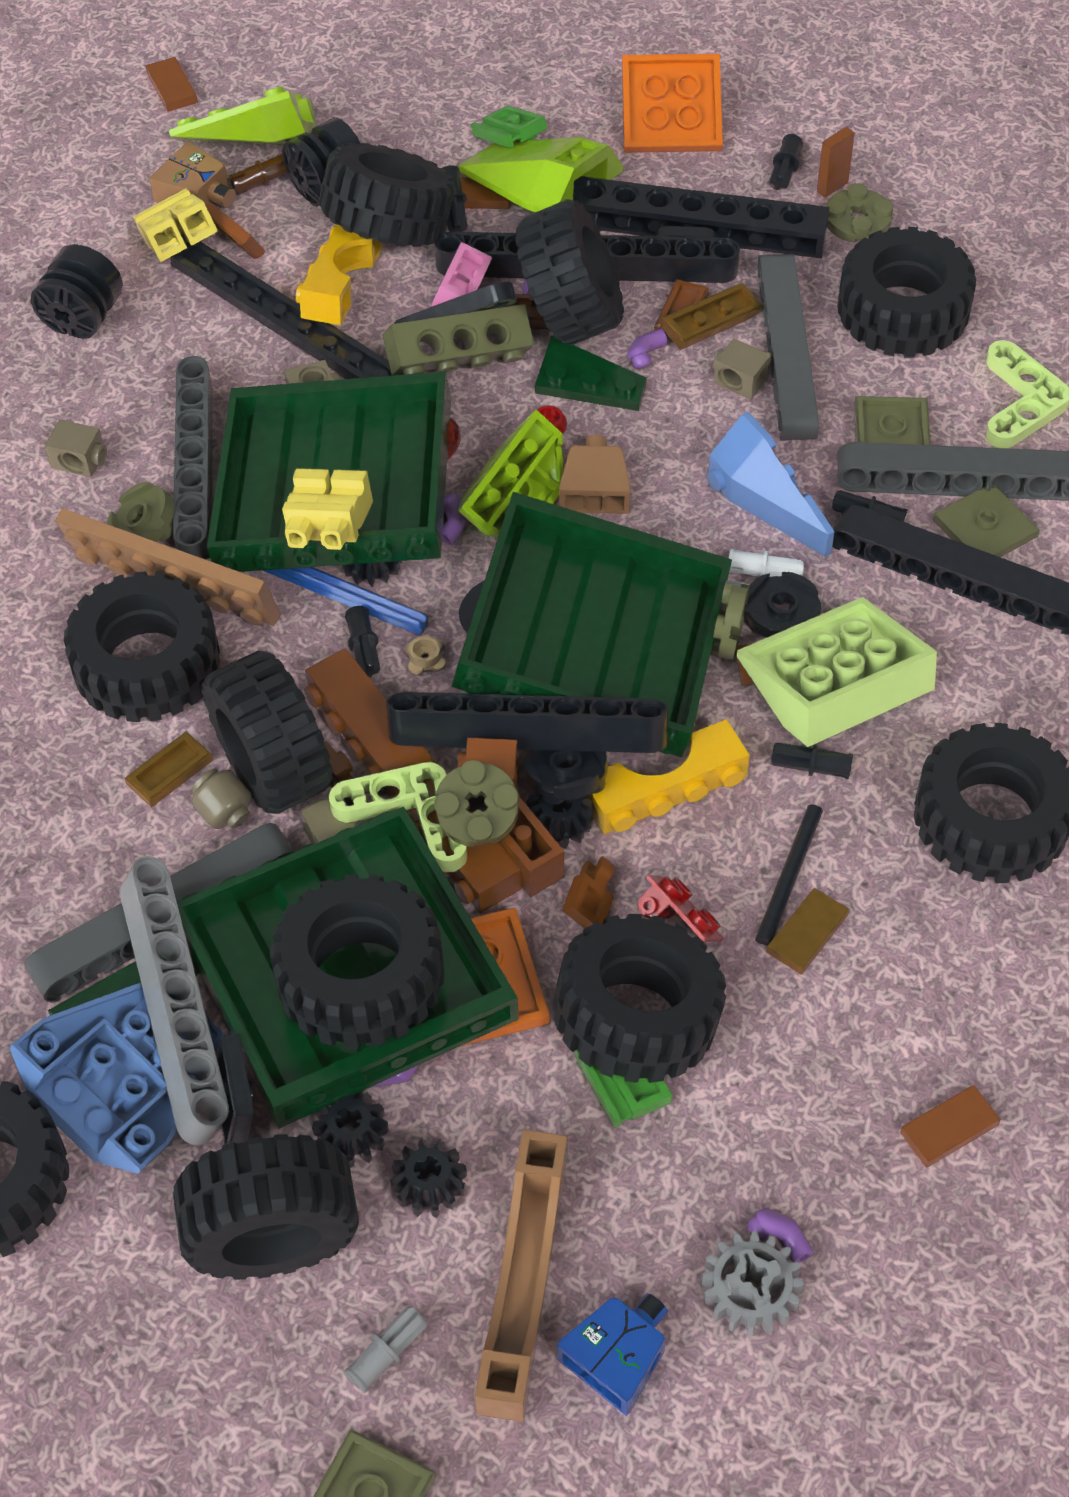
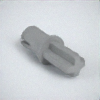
M411 1306L406 1307L379 1336L373 1334L371 1337L373 1342L343 1371L345 1376L365 1394L368 1388L393 1362L398 1364L401 1361L398 1356L426 1328L427 1322L425 1318L415 1308Z

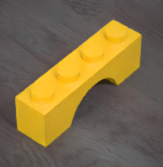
M340 225L332 226L329 239L326 244L321 245L317 260L309 265L307 277L304 282H300L297 286L296 302L300 304L301 318L341 326L352 306L351 277L345 273L361 268H373L381 253L383 243L375 239L360 237L359 234L354 232L350 233Z
M725 719L693 732L688 758L680 767L669 773L643 775L627 769L620 763L609 766L605 778V788L599 793L587 795V799H591L594 805L592 816L603 835L614 830L616 832L626 831L636 821L650 815L660 817L679 803L687 800L689 802L699 801L709 791L723 785L725 787L737 785L747 776L750 754L728 720Z

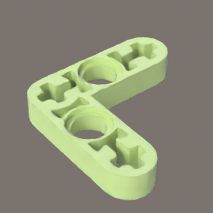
M1000 340L989 346L986 359L987 366L1023 395L1022 398L994 415L989 420L986 439L992 446L996 448H1010L1068 409L1069 387L1016 344ZM1029 374L1034 376L1037 381L1026 382L1019 376ZM1030 411L1036 414L1038 418L1025 419L1019 413Z
M432 762L420 763L342 781L331 789L329 793L330 808L337 820L345 823L374 818L384 812H392L403 806L406 810L416 808L425 843L443 872H454L466 863L467 846L461 845L448 837L450 848L454 851V855L446 856L442 849L441 838L447 835L442 830L440 824L432 823L427 819L428 814L435 810L434 802L438 786L447 775L440 765ZM431 779L435 787V796L429 798L428 790L423 780ZM385 786H395L400 790L399 794L392 799H383L377 794ZM370 791L371 802L367 803L365 792ZM351 797L354 805L346 806L343 798Z

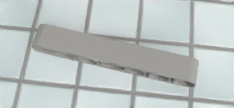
M140 857L134 862L120 887L121 902L177 1131L184 1141L192 1145H203L214 1137L227 1119L229 1105L169 871L166 865L155 857ZM168 994L174 996L177 1000L172 999ZM177 1033L184 1035L188 1040L181 1038ZM187 1073L193 1074L198 1080L192 1079ZM197 1113L204 1115L209 1122L202 1120Z

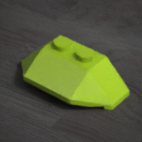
M535 409L495 451L461 496L458 511L486 536L499 537L513 492L553 504L559 496V487L564 471L561 449L563 434Z

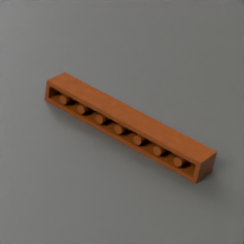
M346 648L305 669L308 686L304 688L309 702L314 708L321 706L326 713L324 716L329 728L335 735L341 733L347 740L345 741L346 748L354 761L362 760L368 767L366 769L367 775L420 763H436L423 746H401L389 740L386 699ZM431 779L423 780V783L426 784L429 798L435 796V787ZM395 786L383 787L389 795L388 799L395 798L400 792ZM470 806L468 812L473 814L474 810ZM416 808L406 810L424 839ZM435 810L428 814L427 819L430 822L440 824ZM448 836L441 838L442 849L446 856L454 855V851L450 848ZM499 842L491 845L486 843L483 845L475 844V847L467 846L465 865L454 872H443L444 875L449 873L456 882L454 887L462 902L466 905L472 903L479 913L486 911L521 890V869Z

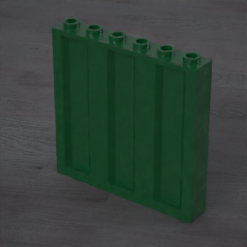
M446 371L231 388L207 550L211 561L239 572L441 558L451 395ZM296 468L329 470L330 478L334 470L367 471L373 503L362 527L358 529L359 536L356 542H345L341 550L327 549L322 545L321 541L309 540L304 548H291L288 546L285 535L286 523L282 508L295 487L293 476Z
M513 492L451 687L463 690L468 694L657 699L664 702L668 708V745L659 752L682 758L692 736L714 641L717 616L720 615L725 582L728 580L732 559Z
M404 806L392 812L381 813L373 820L354 828L343 829L335 836L316 844H307L285 857L267 861L260 867L247 873L229 877L209 889L199 893L188 894L177 902L189 952L230 1034H239L244 1062L278 1129L323 1109L324 1106L335 1104L334 1102L338 1099H346L349 1094H357L518 1020L517 995ZM358 874V879H368L370 874L384 877V882L389 884L392 880L406 885L408 894L411 891L417 892L425 900L426 907L432 909L437 919L441 936L445 972L444 984L440 987V997L433 1008L427 1007L428 1017L418 1026H415L413 1023L409 1025V1033L401 1038L395 1039L393 1035L385 1039V1044L372 1047L371 1042L360 1043L359 1049L345 1048L344 1042L338 1041L335 1046L320 1042L318 1033L314 1037H310L299 1029L298 1022L291 1021L285 1013L283 1002L279 998L270 959V947L273 945L272 935L275 926L279 922H283L281 915L291 903L297 905L299 903L298 896L309 888L315 891L320 888L321 882L333 878L334 882L345 880V875ZM355 943L342 947L332 953L323 962L320 969L337 978L360 979L374 975L386 968L397 954L379 944Z

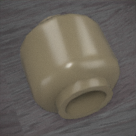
M216 768L211 769L201 776L192 787L194 792L192 797L193 807L214 829H221L227 825L235 829L251 814L247 808L252 801V794L231 770L218 771Z

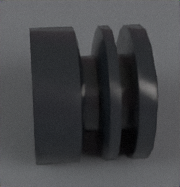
M333 117L314 127L311 133L305 132L297 136V138L284 143L282 148L283 162L291 182L296 190L316 207L320 206L319 197L329 154L340 145L346 146L348 143L361 144L351 127L337 117Z
M78 244L66 245L57 252L48 266L47 272L40 278L39 283L31 292L30 302L36 315L53 331L87 339L91 338L98 331L100 324L106 318L107 311L113 307L122 292L123 281L115 265L100 252L88 246Z

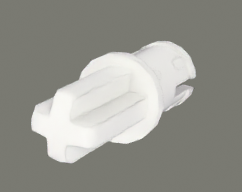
M730 549L729 559H732L729 573L757 577L770 573V577L782 576V572H793L803 576L804 562L802 560L769 556V551H765L763 554Z

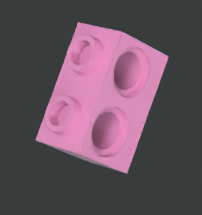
M461 242L431 307L478 290L492 257Z

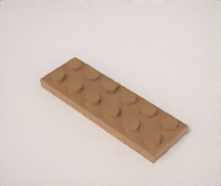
M64 508L61 509L55 520L64 534L63 538L75 550V556L89 565H95L96 562L107 565L109 570L117 575L124 574V577H128L129 573L134 575V572L145 571L148 576H155V573L158 572L169 575L172 581L175 578L181 579L189 584V588L198 590L204 597V601H207L206 603L212 609L220 613H227L228 610L237 612L242 619L253 625L260 626L264 622L275 626L281 616L264 580Z

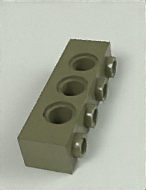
M525 304L391 324L382 334L392 376L425 373V370L437 369L438 372L446 371L447 373L457 370L459 368L458 365L468 363L471 364L472 368L489 365L492 363L491 360L503 358L505 363L523 359L524 354L534 346ZM486 332H491L497 337L498 345L488 340ZM453 337L463 340L465 350L459 349L454 344ZM420 342H425L431 347L432 355H427L421 350Z

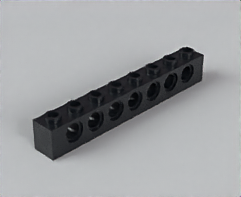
M583 176L574 181L573 200L578 201V203L584 206L600 231L652 236L657 229L664 226L706 227L717 232L719 238H729L736 241L741 249L794 254L822 259L830 207Z

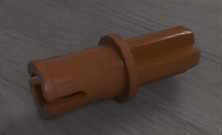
M281 154L262 163L257 160L255 165L229 175L232 188L236 189V194L240 195L262 184L267 186L270 180L286 174L283 156Z

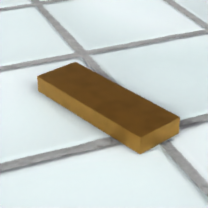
M741 282L663 317L660 326L679 350H682L761 313L763 306L746 285Z

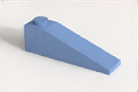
M749 412L742 414L709 456L707 480L711 488L716 492L721 491L730 502L824 557L830 555L835 531L811 495L807 493L802 495L794 479L795 471L790 464L782 466L773 452L777 444L771 435Z

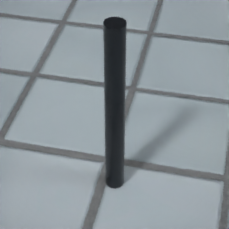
M810 804L807 806L756 935L755 941L757 943L768 946L775 936L823 813L822 808L817 805Z

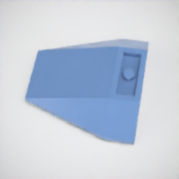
M141 983L45 1017L11 1044L10 1051L26 1091L31 1092L39 1099L41 1106L47 1108L54 1123L92 1161L138 1174L170 1144L177 1128ZM168 994L172 999L177 1000L174 996ZM206 1017L214 1050L216 1051L224 1033ZM177 1033L181 1038L188 1040L184 1035ZM187 1073L192 1079L198 1080L193 1074Z

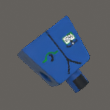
M649 1293L642 1298L633 1310L618 1298H610L558 1342L557 1360L627 1416L664 1354L666 1338L655 1327L665 1317L668 1310L658 1298Z

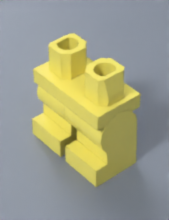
M186 188L133 216L147 246L154 251L160 262L187 248L181 234L185 235L188 243L192 246L218 232L204 201L190 194Z
M296 468L293 476L295 487L282 508L286 523L285 535L288 546L291 548H304L309 540L321 541L322 545L327 549L341 550L345 542H356L359 536L358 529L362 527L373 503L367 471L334 470L330 478L329 470Z

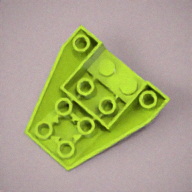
M277 87L265 91V98L228 110L227 108L216 109L208 112V117L196 120V117H190L177 121L178 127L170 129L169 133L171 137L184 140L283 145L305 132L311 133L312 129L316 127L314 105L312 99L302 98V94L295 95L294 92L284 91V87Z
M583 137L515 141L512 148L493 143L459 165L460 173L522 208L533 212H538L567 199L573 200L574 181L581 176L611 180L623 172L622 163L609 145Z

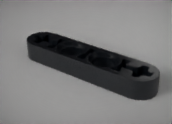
M501 282L486 286L400 318L394 324L510 306L517 301L513 283Z

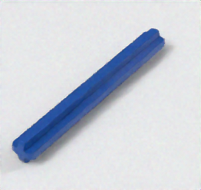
M316 568L262 570L349 607H367L371 616L414 634L421 635L428 626L427 614Z

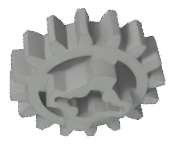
M752 1231L750 1241L743 1242L742 1237L735 1233L733 1234L731 1247L720 1241L716 1248L718 1257L708 1255L706 1258L705 1268L709 1271L702 1274L701 1286L709 1289L704 1293L705 1304L717 1303L714 1308L713 1318L718 1320L725 1315L730 1318L728 1330L732 1332L741 1323L746 1325L747 1336H753L756 1325H761L763 1330L770 1334L773 1329V1320L776 1319L785 1326L790 1317L788 1310L797 1311L801 1299L796 1295L802 1294L804 1281L796 1277L800 1274L801 1265L800 1262L788 1263L791 1254L789 1247H785L780 1251L775 1249L776 1237L771 1236L766 1243L759 1242L757 1231ZM734 1262V1273L727 1274L726 1279L721 1281L725 1269ZM746 1272L754 1283H761L759 1293L751 1282H745ZM783 1286L782 1295L772 1305L770 1293L779 1290V1287ZM736 1303H738V1304H740V1305H742V1306H744V1307H746V1308H748V1309L742 1308V1307L736 1305Z

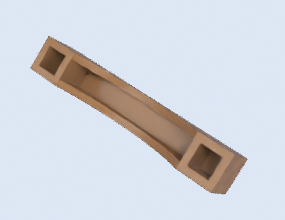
M522 1129L500 1277L492 1317L483 1348L475 1392L477 1415L524 1422L568 1159V1136Z

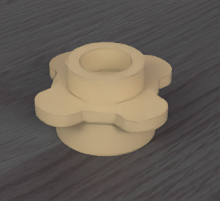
M421 636L408 643L404 649L405 654L410 659L408 671L418 675L426 670H443L446 666V660L441 657L440 651L443 648L441 641L429 636ZM423 655L429 656L428 658H422Z

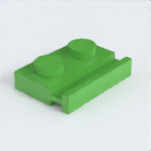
M509 105L483 117L482 124L475 122L470 124L474 137L508 148L514 147L513 141L515 140L520 142L534 140L538 133L548 129L545 116Z
M575 1051V1057L614 1128L619 1127L622 1122L628 1119H637L672 1102V1094L665 1081L648 1083V1079L639 1078L638 1083L625 1082V1077L613 1074L611 1078L601 1074V1068L596 1065L587 1066L578 1058L579 1052Z

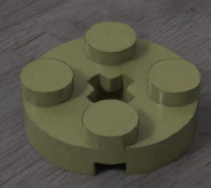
M854 183L849 185L848 190L836 193L826 204V207H830L827 228L833 235L842 240L855 242L856 239H869V235L879 230L887 232L891 226L893 203L879 193L868 190L863 184ZM853 213H862L864 216L853 217Z
M151 482L139 483L131 487L119 498L118 501L122 506L118 509L117 514L111 511L107 520L108 525L155 542L165 541L173 533V523L171 521L174 515V500L159 485L155 486Z
M726 580L721 601L723 603L721 614L717 616L714 630L713 655L730 660L735 659L736 645L739 644L745 617L744 604L747 605L750 584Z
M477 760L467 761L462 766L449 772L443 778L436 791L434 806L440 826L449 838L461 845L475 847V844L483 845L489 843L491 845L497 843L511 832L518 819L519 797L512 779L503 770L494 765L481 763ZM485 797L484 804L488 807L486 811L482 812L477 809L473 814L468 812L470 804L467 800L469 798Z

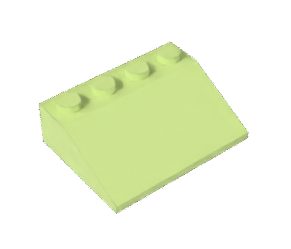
M864 597L737 650V658L783 727L807 747L935 690L937 651Z

